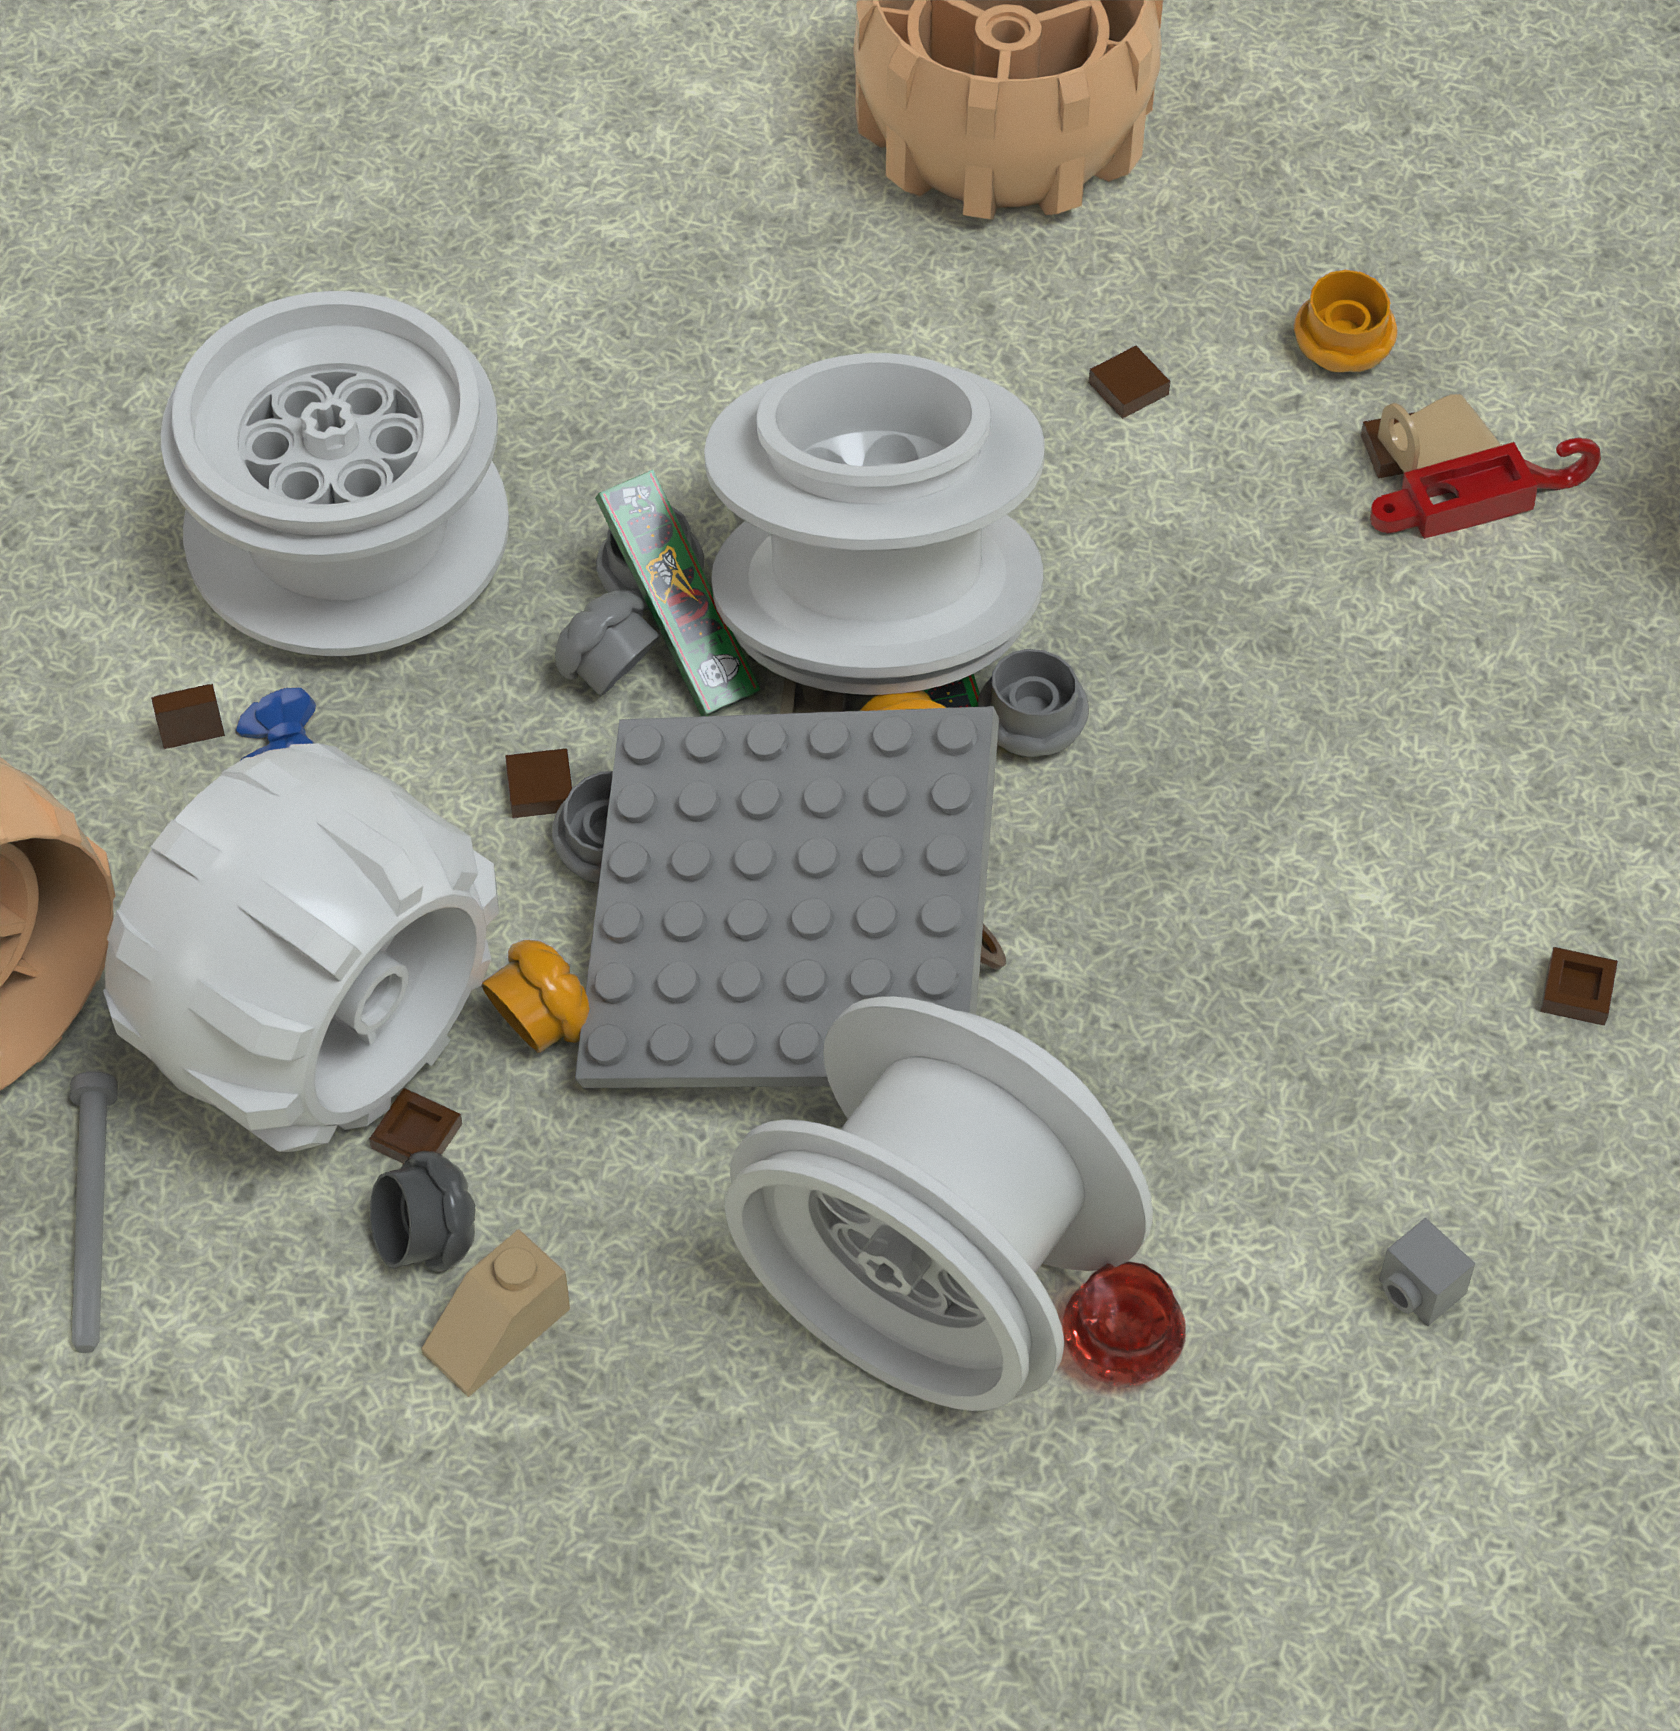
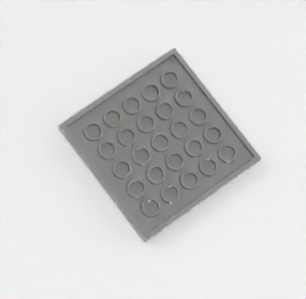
M994 706L619 719L586 985L590 1010L586 1023L581 1027L575 1073L576 1081L583 1088L830 1086L824 1067V1041L828 1030L840 1014L856 1002L874 997L896 996L926 1001L952 1010L976 1015L999 717Z

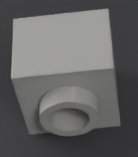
M1425 1217L1387 1249L1379 1281L1383 1283V1289L1389 1300L1399 1310L1408 1314L1414 1312L1429 1326L1466 1295L1476 1263Z

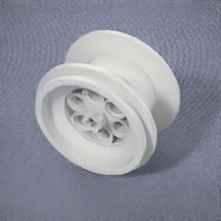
M353 291L311 292L269 302L235 318L205 341L186 365L168 399L161 427V450L171 486L182 505L186 508L183 522V545L189 571L202 597L220 617L245 635L279 649L318 656H351L388 650L424 637L446 625L477 599L489 584L503 557L508 539L509 514L503 481L492 462L498 434L496 400L485 370L473 353L453 336L447 328L423 311L388 297Z
M892 353L852 354L814 362L753 387L730 403L711 426L704 450L706 475L717 497L727 508L745 520L724 541L716 555L712 569L713 600L719 615L734 633L739 644L757 662L774 673L807 686L841 693L884 695L930 689L960 680L990 665L1013 645L1023 627L1034 614L1043 590L1041 555L1027 531L1007 514L1028 497L1042 474L1044 466V436L1037 418L1028 406L1004 387L974 373L917 356Z
M889 996L868 998L856 1002L846 1008L830 1027L823 1049L824 1067L828 1082L838 1104L848 1119L841 1129L801 1120H778L767 1122L751 1130L735 1149L731 1159V1185L725 1196V1214L730 1233L751 1270L773 1297L813 1335L851 1363L895 1388L932 1403L970 1411L997 1409L1008 1404L1017 1395L1027 1394L1041 1388L1051 1378L1063 1356L1064 1336L1061 1322L1046 1289L1035 1273L1042 1263L1069 1270L1097 1271L1114 1268L1130 1260L1148 1237L1152 1226L1153 1207L1146 1179L1129 1147L1116 1131L1111 1119L1096 1097L1073 1072L1033 1041L990 1019L917 999Z

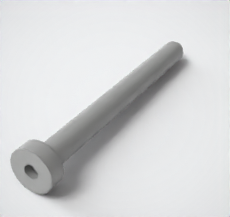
M94 1071L74 1076L70 1084V1099L74 1104L80 1106L71 1342L75 1349L81 1353L94 1351L100 1342L107 1106L117 1101L118 1081L115 1077L107 1073Z

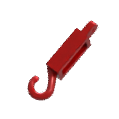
M1578 437L1560 442L1556 447V453L1560 457H1567L1575 453H1581L1582 456L1570 466L1557 470L1540 467L1525 460L1515 442L1408 471L1403 475L1402 490L1382 495L1373 501L1370 521L1376 530L1383 533H1395L1417 526L1423 539L1534 510L1537 488L1561 490L1580 485L1588 480L1596 471L1601 461L1600 448L1598 444L1588 438ZM1448 493H1455L1458 497L1437 504H1432L1430 500L1432 497Z

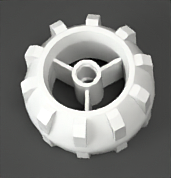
M319 743L290 745L289 748L269 750L254 757H245L224 770L221 776L201 791L174 820L168 823L152 844V849L134 876L119 909L116 910L107 937L108 948L105 960V989L103 992L117 1035L152 1060L179 1090L217 1107L278 1152H296L329 1143L338 1126L344 1130L365 1127L390 1109L391 1098L415 1076L425 1063L432 1066L451 1041L447 1034L459 1016L471 990L481 987L491 961L486 939V926L499 914L494 863L473 850L471 836L419 803L410 793L391 779L368 769L335 746Z

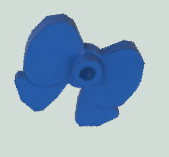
M284 688L262 697L259 703L253 702L240 716L236 731L246 738L268 737L270 743L245 757H254L269 750L289 748L290 745L315 744L307 737L304 726L316 709V703L311 696L302 688Z

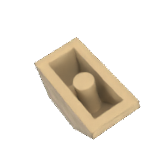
M520 1229L516 1230L466 1273L422 1346V1354L467 1397L471 1396L570 1310L566 1272Z

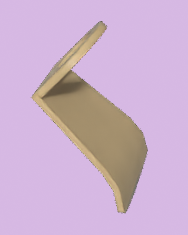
M1450 394L1438 399L1412 415H1409L1397 403L1385 406L1382 411L1378 439L1404 473L1501 446L1494 434L1461 394ZM1395 418L1399 421V422L1396 423V424H1394V419H1395Z

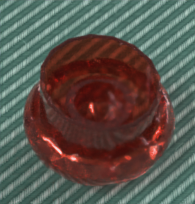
M1127 1261L1117 1267H1114L1112 1264H1106L1092 1273L1088 1280L1073 1293L1063 1312L1062 1331L1064 1343L1075 1364L1085 1374L1108 1385L1127 1388L1141 1386L1163 1376L1175 1364L1185 1345L1186 1321L1179 1303L1173 1296L1171 1287L1162 1275L1145 1264Z

